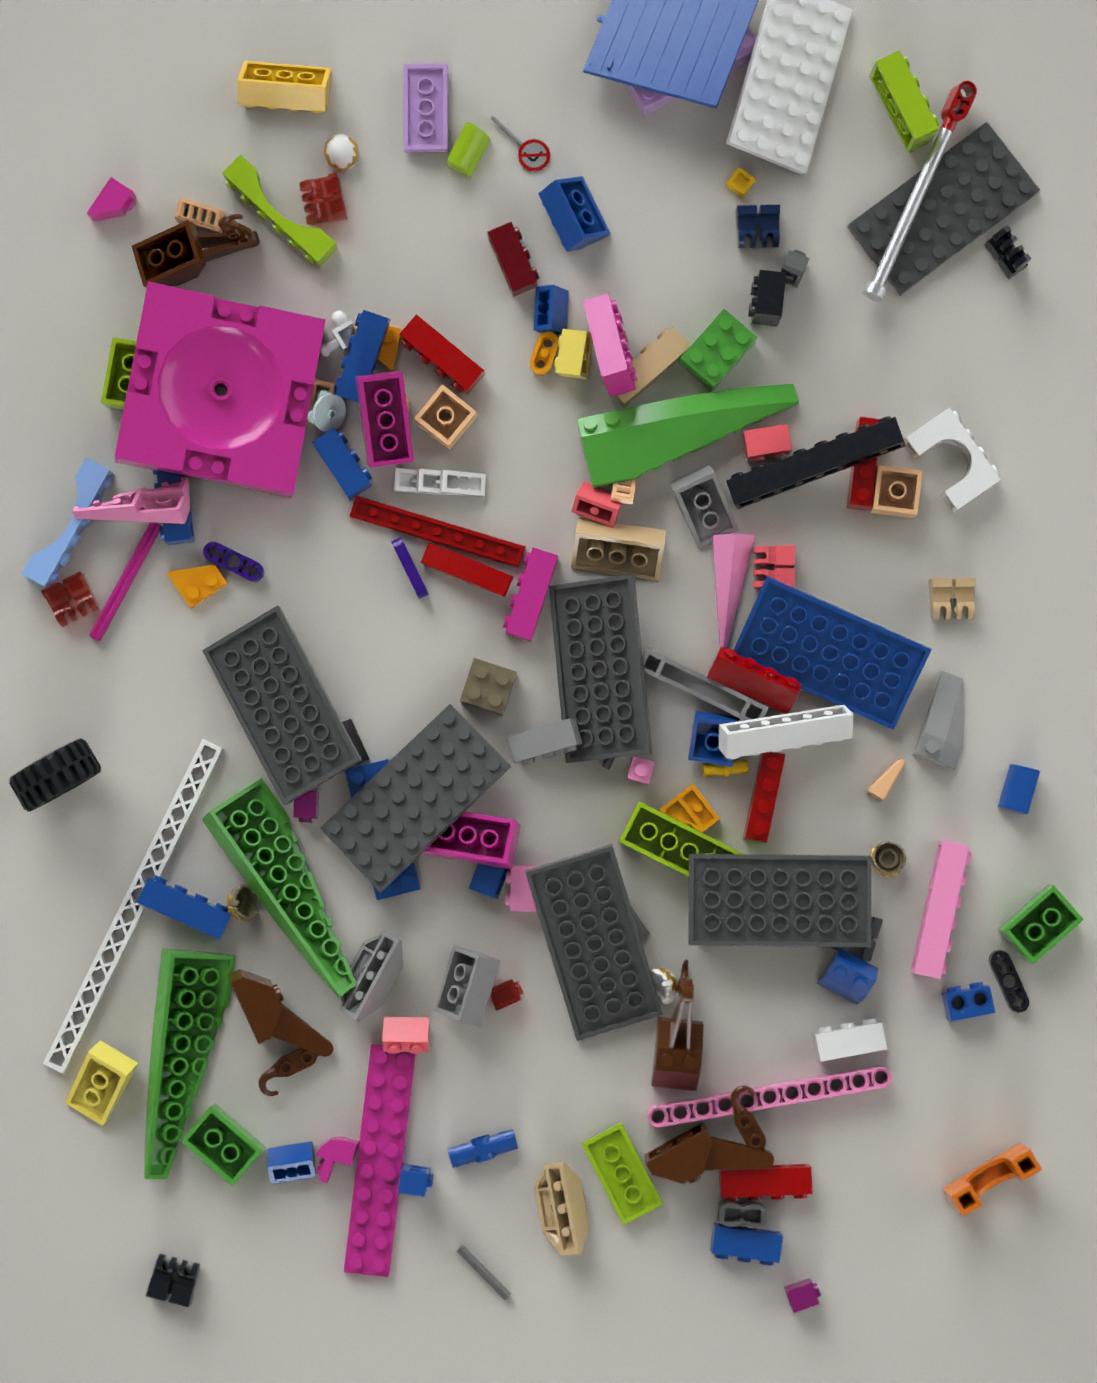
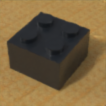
M760 270L758 276H754L750 295H754V298L751 299L748 317H752L751 324L778 326L782 317L787 272Z

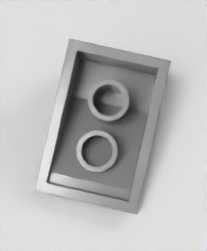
M710 465L669 483L698 548L712 543L713 535L731 534L739 530L718 478Z

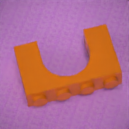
M1017 1143L944 1186L942 1190L953 1209L962 1216H965L983 1205L979 1197L993 1186L1011 1178H1018L1024 1181L1041 1171L1042 1168L1031 1149L1021 1143Z

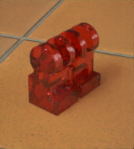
M337 172L299 183L300 191L307 192L301 196L302 201L312 202L304 205V212L312 213L306 216L307 224L316 225L328 221L334 222L348 219L340 178ZM319 199H323L322 202H314Z
M81 571L63 579V583L57 582L41 590L61 627L68 625L65 618L66 612L73 622L78 620L76 610L70 604V601L73 599L77 605L76 609L80 611L83 617L88 615L85 608L86 602H88L93 612L99 610L98 603L91 591L86 576Z

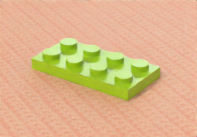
M621 1122L581 1143L623 1225L663 1205Z

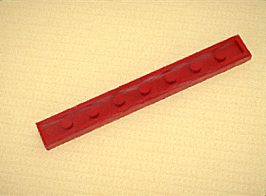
M357 495L350 513V518L519 568L525 550L523 545Z

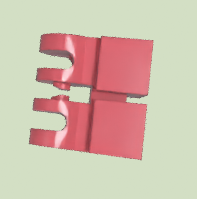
M795 545L754 547V554L765 555L766 558L754 559L753 565L761 567L774 565V570H766L765 568L754 570L753 576L765 577V579L767 576H770L794 587ZM754 581L753 588L761 589L764 581Z

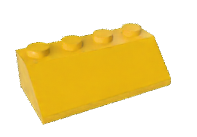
M244 61L237 79L238 105H244L249 108L261 106L268 109L284 108L290 111L325 112L329 99L331 68Z

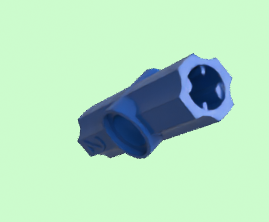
M511 1129L491 1136L489 1134L471 1139L468 1143L448 1148V1154L452 1167L455 1168L475 1161L479 1163L493 1159L496 1155L518 1149L514 1131Z

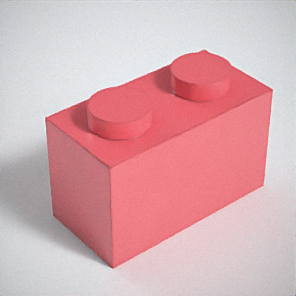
M788 424L746 430L742 434L746 461L752 460V463L766 461L765 458L774 456L775 459L784 456L786 458L787 454H790L792 451Z
M584 481L576 494L571 512L613 528L621 513L623 503L611 501L612 491L601 487L593 488L592 484Z
M384 1017L383 1052L398 1054L400 1052L421 1054L429 1052V1017Z

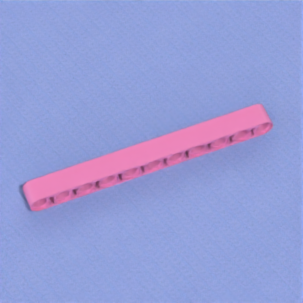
M871 1066L752 1087L756 1095L752 1096V1103L744 1107L749 1111H756L885 1088L891 1083L892 1075L888 1069L882 1066ZM878 1071H884L885 1079L880 1083L876 1082L875 1074ZM856 1075H862L863 1083L860 1086H854L852 1083L853 1077ZM833 1079H840L841 1086L838 1090H831L830 1083ZM811 1083H818L819 1090L815 1094H809L808 1086ZM788 1087H796L797 1093L795 1097H786L785 1092ZM768 1090L773 1091L775 1094L771 1102H765L763 1099L764 1093ZM733 1091L653 1105L647 1112L649 1123L654 1127H665L733 1115L731 1102L726 1110H722L718 1106L721 1099L727 1098L730 1100ZM749 1092L740 1093L738 1097L739 1102L741 1103V1098L744 1095L751 1094ZM701 1102L708 1104V1110L704 1114L696 1111L697 1105ZM678 1106L686 1109V1114L681 1118L674 1116V1110ZM656 1110L664 1113L663 1119L659 1122L653 1121L651 1118L652 1113Z

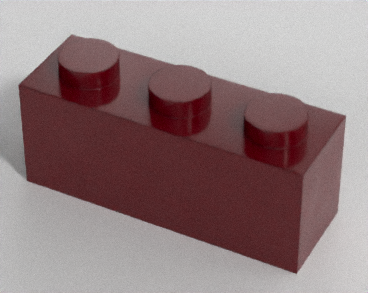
M512 222L487 231L488 240L512 296L515 297L536 288L537 280L540 278L535 266L532 268L528 260L531 259L527 247L523 248L520 243L522 235L519 228H514Z

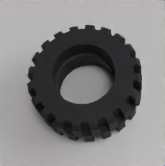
M80 738L20 770L10 777L9 784L24 810L30 812L101 772V766L87 741Z

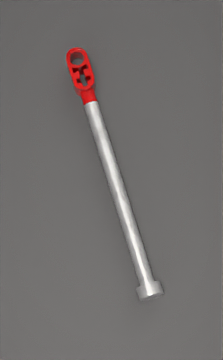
M963 81L953 87L941 111L942 126L872 282H866L862 294L871 300L882 302L887 292L884 285L956 124L966 118L976 97L977 88L971 81ZM961 89L965 91L966 97L962 96Z

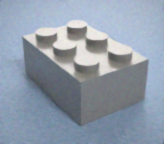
M453 946L434 1011L460 1022L481 1026L500 960L473 950Z

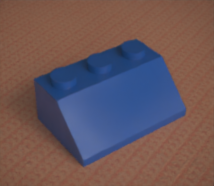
M583 176L554 180L538 193L542 205L546 209L566 252L580 250L611 235Z

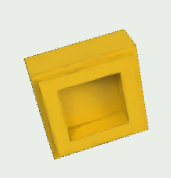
M738 167L725 186L743 199L756 182V179Z

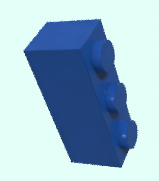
M332 428L312 441V444L349 500H352L356 495L358 496L372 487L369 481L372 479V476L366 467L360 468L357 463L360 461V458L354 449L349 451L345 445L348 440L342 431L337 433L335 428Z
M714 1222L710 1251L719 1259H728V1256L737 1257V1260L741 1262H751V1259L760 1260V1264L773 1266L774 1262L780 1263L783 1235L778 1231L743 1226L730 1227Z

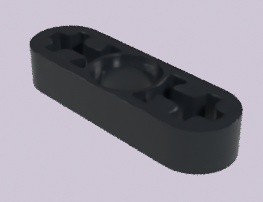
M1002 950L993 951L989 956V964L1008 1007L1015 1012H1024L1029 1007V998L1010 955ZM998 954L1000 957H1005V960L1002 961L1004 968L1010 967V971H1004L1000 975L998 971L1003 970L1000 964H995L994 962L997 960ZM1006 975H1012L1015 979V984L1010 988L1005 987L1003 984V978ZM1019 988L1020 991L1015 993L1018 998H1023L1024 1001L1021 1002L1022 1007L1019 1008L1013 1005L1016 999L1013 994L1008 995L1007 992H1012Z

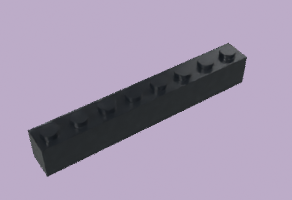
M887 416L881 418L877 424L871 426L866 424L858 427L856 432L850 434L847 432L841 433L835 437L836 439L829 442L826 440L820 441L811 449H799L787 458L781 456L772 460L771 464L754 466L750 472L733 474L730 476L731 479L726 480L734 505L737 509L746 507L906 447L896 417L891 418Z

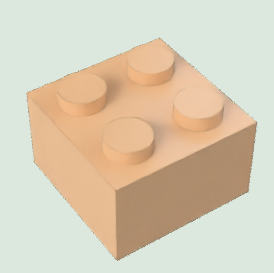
M442 384L415 416L414 420L415 424L450 451L475 421L477 412Z
M878 465L876 467L873 502L869 513L912 519L917 516L923 471Z

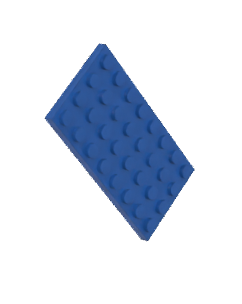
M767 576L733 650L744 658L755 660L759 665L775 669L785 677L796 679L798 683L802 684L800 688L838 706L845 705L850 711L894 730L932 649Z

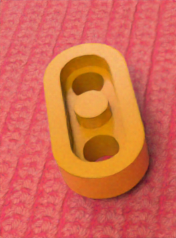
M543 332L537 339L530 359V368L536 375H546L552 368L558 350V337L553 332ZM550 341L552 346L547 348L544 346V343ZM544 362L545 366L538 368L537 363Z

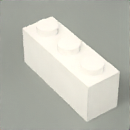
M868 1018L862 1020L863 1024L859 1025L847 1022L840 1024V1028L832 1029L831 1026L818 1028V1032L813 1033L818 1060L822 1062L886 1050L887 1044L883 1023L876 1021V1018Z

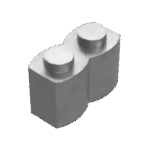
M722 1200L718 1202V1220L721 1224L730 1227L743 1224L750 1228H760L765 1226L766 1208L763 1204L756 1201L740 1203L738 1201Z

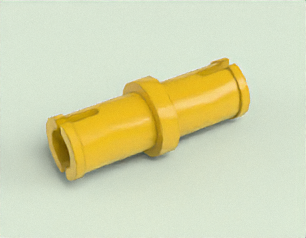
M748 760L733 761L732 767L702 763L703 777L719 775L729 777L732 774H748Z

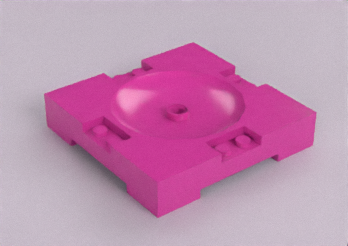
M148 282L114 463L154 471L160 470L291 498L296 484L326 319L265 306L246 305L218 299L214 295ZM218 386L224 387L226 394L219 396L214 392V389Z

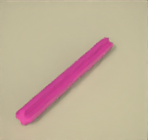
M149 523L89 634L91 638L100 641L104 636L160 532L159 529L162 526L159 523Z

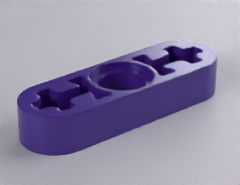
M402 538L391 541L418 598L421 599L429 595Z
M209 542L203 549L204 557L208 561L251 582L260 581L264 576V568L259 562L217 542ZM215 547H218L217 551L223 555L225 554V551H228V553L223 558V563H220L222 558L214 555L213 558H210L211 554L208 552L209 549H214ZM231 556H237L240 559V564L236 568L228 566V559ZM245 560L248 561L245 564L250 568L257 566L258 575L254 574L250 577L251 573L243 569V573L239 572L244 567Z

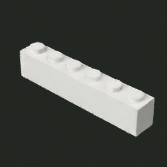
M845 705L720 724L719 750L727 759H738L740 756L746 755L757 756L761 753L780 752L783 749L789 748L799 749L803 746L822 745L832 741L842 742L844 739L852 738L854 714Z

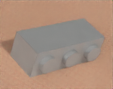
M576 718L565 719L507 737L514 763L522 762V765L534 763L535 758L542 756L543 759L556 756V751L563 750L564 753L577 750V745L583 744Z

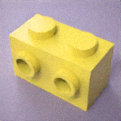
M562 329V335L558 339L559 354L554 363L555 373L563 377L588 379L593 349L591 333Z

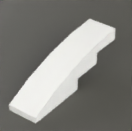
M394 469L393 491L485 496L486 474L451 470Z

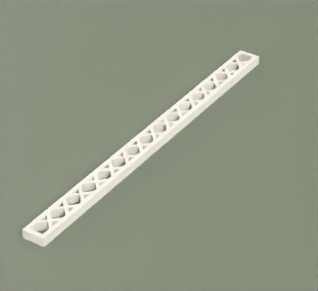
M202 739L43 1062L44 1065L65 1073L146 908L135 902L133 892L144 887L146 882L143 872L145 869L152 867L155 875L162 876L219 760L223 748ZM207 745L215 749L216 752L212 759L204 761L202 752ZM202 766L205 775L203 779L195 781L192 772L194 769ZM192 787L195 795L193 799L185 801L182 793L184 789ZM182 807L185 816L183 819L175 821L172 813L174 809ZM172 827L175 836L172 840L165 842L162 833L164 829ZM162 847L165 856L163 860L155 862L153 852L155 849ZM133 908L135 918L133 921L126 923L123 913L125 910ZM122 928L125 938L123 941L115 943L113 933L115 930ZM112 948L115 958L112 962L105 963L103 953ZM103 969L105 979L103 982L96 984L93 974L95 971ZM92 989L95 999L93 1002L86 1004L83 994L85 991ZM82 1009L85 1019L83 1023L76 1025L73 1015L76 1011ZM72 1030L75 1040L73 1043L66 1045L63 1035L65 1032ZM61 1050L65 1058L62 1066L51 1061L54 1053Z

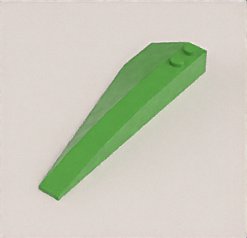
M770 385L709 392L577 419L579 436L592 487L597 488L637 479L651 469L654 471L661 468L662 464L666 462L676 461L688 452H696L722 440L729 433H737L743 430V427L753 422L756 424L763 421V418L766 416H774L798 405L799 401L794 385Z
M261 778L209 811L202 821L278 926L339 998L356 986L357 983L346 957L342 954L341 944L333 932L330 917L326 915L325 905L312 873L308 871L305 856L299 849L296 834L292 832L289 817Z
M162 949L148 1079L144 1179L168 1178L177 1152L176 1147L179 1138L181 1139L184 1133L185 1121L191 1113L192 1101L198 1093L208 1064L207 1059L210 1050L214 1047V1039L218 1027H221L224 1010L228 1007L232 985L228 974L233 973L234 955L180 949Z

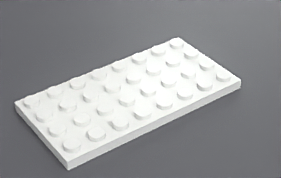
M767 0L726 144L798 174L804 175L807 173L853 9L832 0Z

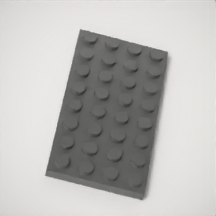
M988 122L984 123L943 154L888 277L889 282L900 296L1039 193L1040 189ZM921 171L847 226L877 266H879Z
M628 574L549 586L561 719L576 718L583 743L576 746L577 750L565 753L566 763L652 754L635 575Z
M277 605L202 650L283 805L291 803L362 761L280 606Z
M449 704L320 829L381 893L511 768V765Z
M612 844L525 870L576 1040H583L663 1015Z
M689 854L688 945L871 947V856Z

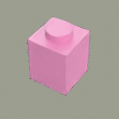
M633 756L626 779L648 785L655 762Z

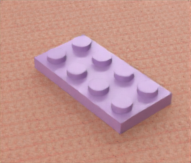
M404 64V152H448L447 64Z

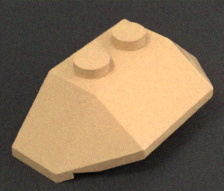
M565 1162L544 1164L534 1186L542 1232L557 1249L560 1256L581 1254L589 1228L581 1179Z

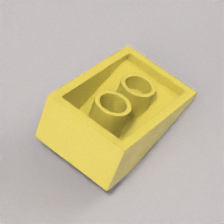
M100 1040L87 1053L65 1104L104 1126L128 1086L138 1062Z

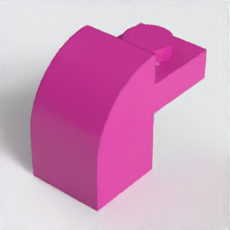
M333 1137L327 1140L316 1154L317 1157L324 1158V1161H319L316 1174L320 1175L318 1181L324 1183L329 1181L334 1161L351 1166L359 1141L347 1137Z

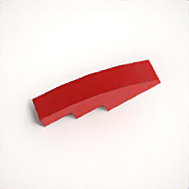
M428 543L420 562L446 575L502 597L506 596L513 580V576L432 543Z

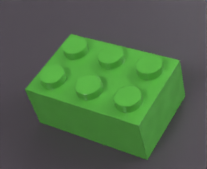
M723 309L683 354L679 364L713 392L755 344L757 336L728 311Z
M1047 885L999 927L998 930L1027 963L1034 964L1084 919L1054 885Z
M215 1103L209 1107L181 1140L182 1143L232 1186L266 1148Z

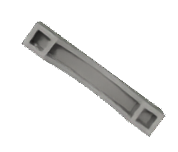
M647 648L643 656L645 673L688 692L744 721L764 718L769 708Z

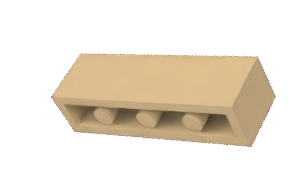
M674 327L669 331L667 329L663 330L657 336L658 341L653 345L651 343L647 344L640 351L642 354L637 359L633 357L632 365L638 378L637 381H634L636 390L613 396L623 408L629 405L675 365L690 348V344Z

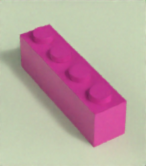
M533 547L531 553H526L523 564L527 566L524 574H519L516 584L520 588L517 595L513 594L510 602V607H513L511 616L506 615L503 624L507 635L529 642L532 641L558 555Z

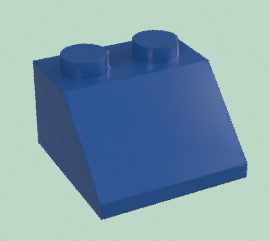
M696 711L688 760L732 767L733 759H727L719 750V725L738 722L740 718Z
M838 947L817 984L857 1005L867 997L877 980L878 968Z

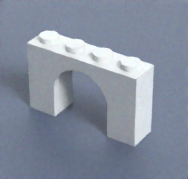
M949 407L907 436L904 442L915 459L932 447L942 443L956 445L964 452L968 461V470L965 477L941 495L952 512L955 513L997 484L1001 479L999 478L1000 473L998 469L987 461L986 452L983 448L977 447L973 441L974 436L971 431L962 426L960 423L962 420L956 411L952 412Z

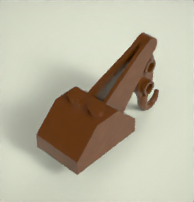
M229 214L222 217L218 222L223 233L197 234L195 224L187 220L131 247L143 287L147 288L148 282L167 286H179L197 278L205 267L206 262L259 245L258 234L256 231H251L247 226L235 221V219H243L242 215Z
M687 959L683 961L681 975L678 980L679 999L673 1017H658L651 1086L697 1091L702 1061L704 1024L703 1021L691 1020L694 984L693 980L689 979L688 976L689 961ZM684 1003H688V1020L681 1019Z
M242 969L228 974L232 988L258 1044L274 1037L300 1047L280 1057L269 1070L261 1075L258 1085L263 1094L266 1096H276L279 1094L278 1091H269L266 1088V1082L269 1079L289 1077L312 1066L318 1056L328 1057L333 1053V1045L330 1040L326 1039L281 1003L284 998L277 984L272 985L270 979Z
M742 1085L735 1088L730 1096L734 1112V1122L746 1145L711 1136L706 1125L702 1122L644 1154L645 1163L651 1174L681 1184L686 1182L692 1184L701 1178L700 1175L707 1170L771 1167L774 1163V1157L769 1150L765 1149L766 1137L754 1115L742 1106L738 1099L739 1094L742 1092H749L752 1096H755V1091L749 1086Z

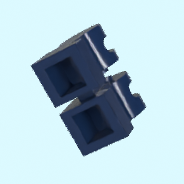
M737 205L735 214L738 248L745 247V237L750 239V248L756 247L758 238L756 228L761 229V235H759L761 248H766L767 237L772 239V248H778L780 240V205H760L758 213L757 205Z

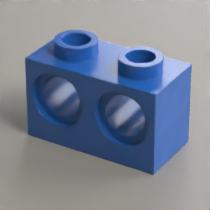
M983 982L969 984L970 988L961 989L960 986L947 988L948 992L942 993L947 1020L956 1021L995 1013L990 986L983 985ZM981 992L984 1000L980 1005H976L974 996ZM955 997H960L962 1000V1005L958 1009L952 1007V1000Z
M403 1164L397 1193L425 1197L426 1192L431 1191L434 1174H430L431 1168Z

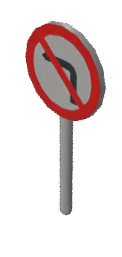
M491 116V120L521 146L518 151V160L524 169L537 172L548 165L550 151L544 142L531 139L523 143L499 120Z

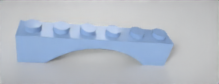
M86 457L75 476L77 484L76 506L87 508L93 506L94 501L99 500L102 502L103 497L101 495L105 488L108 489L111 486L114 473ZM73 515L63 534L53 544L42 551L32 554L21 574L48 589L51 586H55L60 577L58 574L60 569L69 562L71 557L69 555L70 551L79 544L81 540L80 533L84 527H88L91 519H75Z

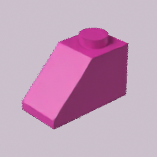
M110 177L87 211V215L94 222L124 216L127 211H131L134 208L137 197L131 189Z

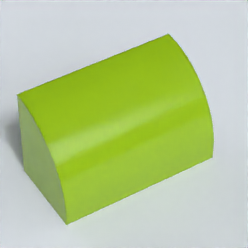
M466 121L447 159L448 167L472 178L491 140L490 137L480 128Z

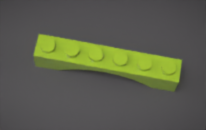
M241 154L222 172L225 178L224 184L231 191L236 189L241 194L240 198L246 205L250 206L252 204L257 209L255 212L264 221L268 219L273 224L271 227L280 236L284 234L289 239L287 242L296 251L300 249L304 252L303 257L311 265L315 263L321 267L338 249L336 243L320 228L296 224L276 212L263 195L256 168Z

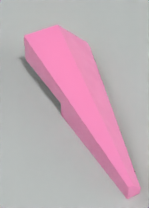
M188 476L181 477V482L169 485L168 482L161 483L162 487L156 489H147L145 487L113 496L112 501L101 503L99 500L94 501L93 506L87 508L76 506L73 508L72 513L75 519L185 524L190 512Z
M734 533L712 536L719 645L723 648H728L755 535Z

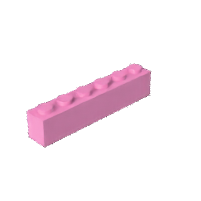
M939 841L910 972L941 979V975L946 973L947 962H945L946 953L950 952L952 940L949 939L950 933L955 930L957 918L954 917L955 910L959 909L962 896H959V892L966 882V874H964L965 865H969L971 859V852H968L969 846L947 841Z

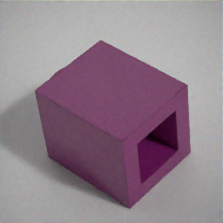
M310 791L294 800L293 817L299 818V822L312 823V819H318L319 792Z
M810 1278L784 1287L793 1313L819 1305L818 1297L821 1296L817 1283L813 1284Z

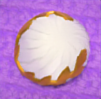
M337 134L328 139L324 146V156L328 165L339 172L351 169L358 158L357 143L345 134Z
M653 968L650 972L657 996L660 998L661 1003L669 1004L678 993L677 979L670 971L663 968Z

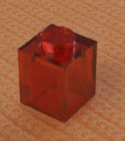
M513 978L493 986L490 998L496 1011L520 1001V995L523 994V990L519 981L514 983Z

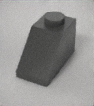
M789 250L780 271L787 272L785 283L797 288L810 259L802 251Z

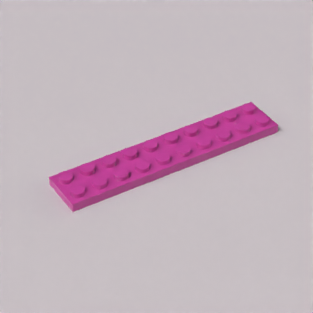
M371 1044L344 1272L389 1277L399 1193L397 1192L403 1165L416 1054L411 1052H400L398 1054L383 1052V1045Z

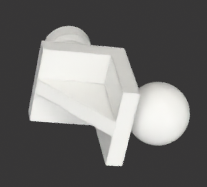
M336 311L331 317L333 325L337 327L332 330L335 340L326 345H321L320 352L324 357H328L330 352L341 347L344 354L348 353V342L355 328L351 320L348 321V317L343 311Z

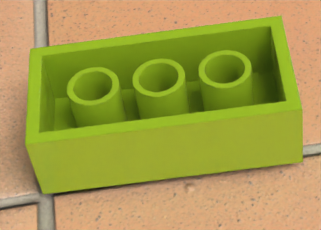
M898 50L877 60L870 78L907 152L910 153L932 142L939 129V121L937 116L931 113L928 98L925 94L922 95L919 89V81L915 75H912L909 69L910 64L907 57L903 56L901 51Z

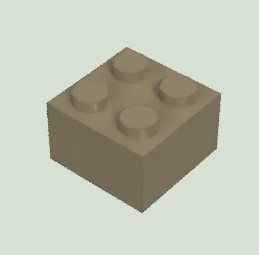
M474 658L460 702L503 716L517 672Z

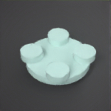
M322 390L318 394V400L313 410L308 413L307 419L321 431L328 432L332 428L336 430L342 425L346 416L345 402L340 396Z

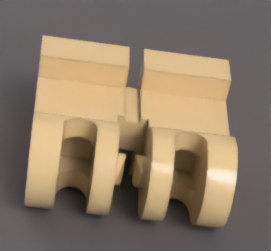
M932 578L928 580L932 620H939L940 607L943 609L944 620H950L952 611L950 599H954L953 611L956 620H961L963 607L965 608L966 619H974L976 578Z

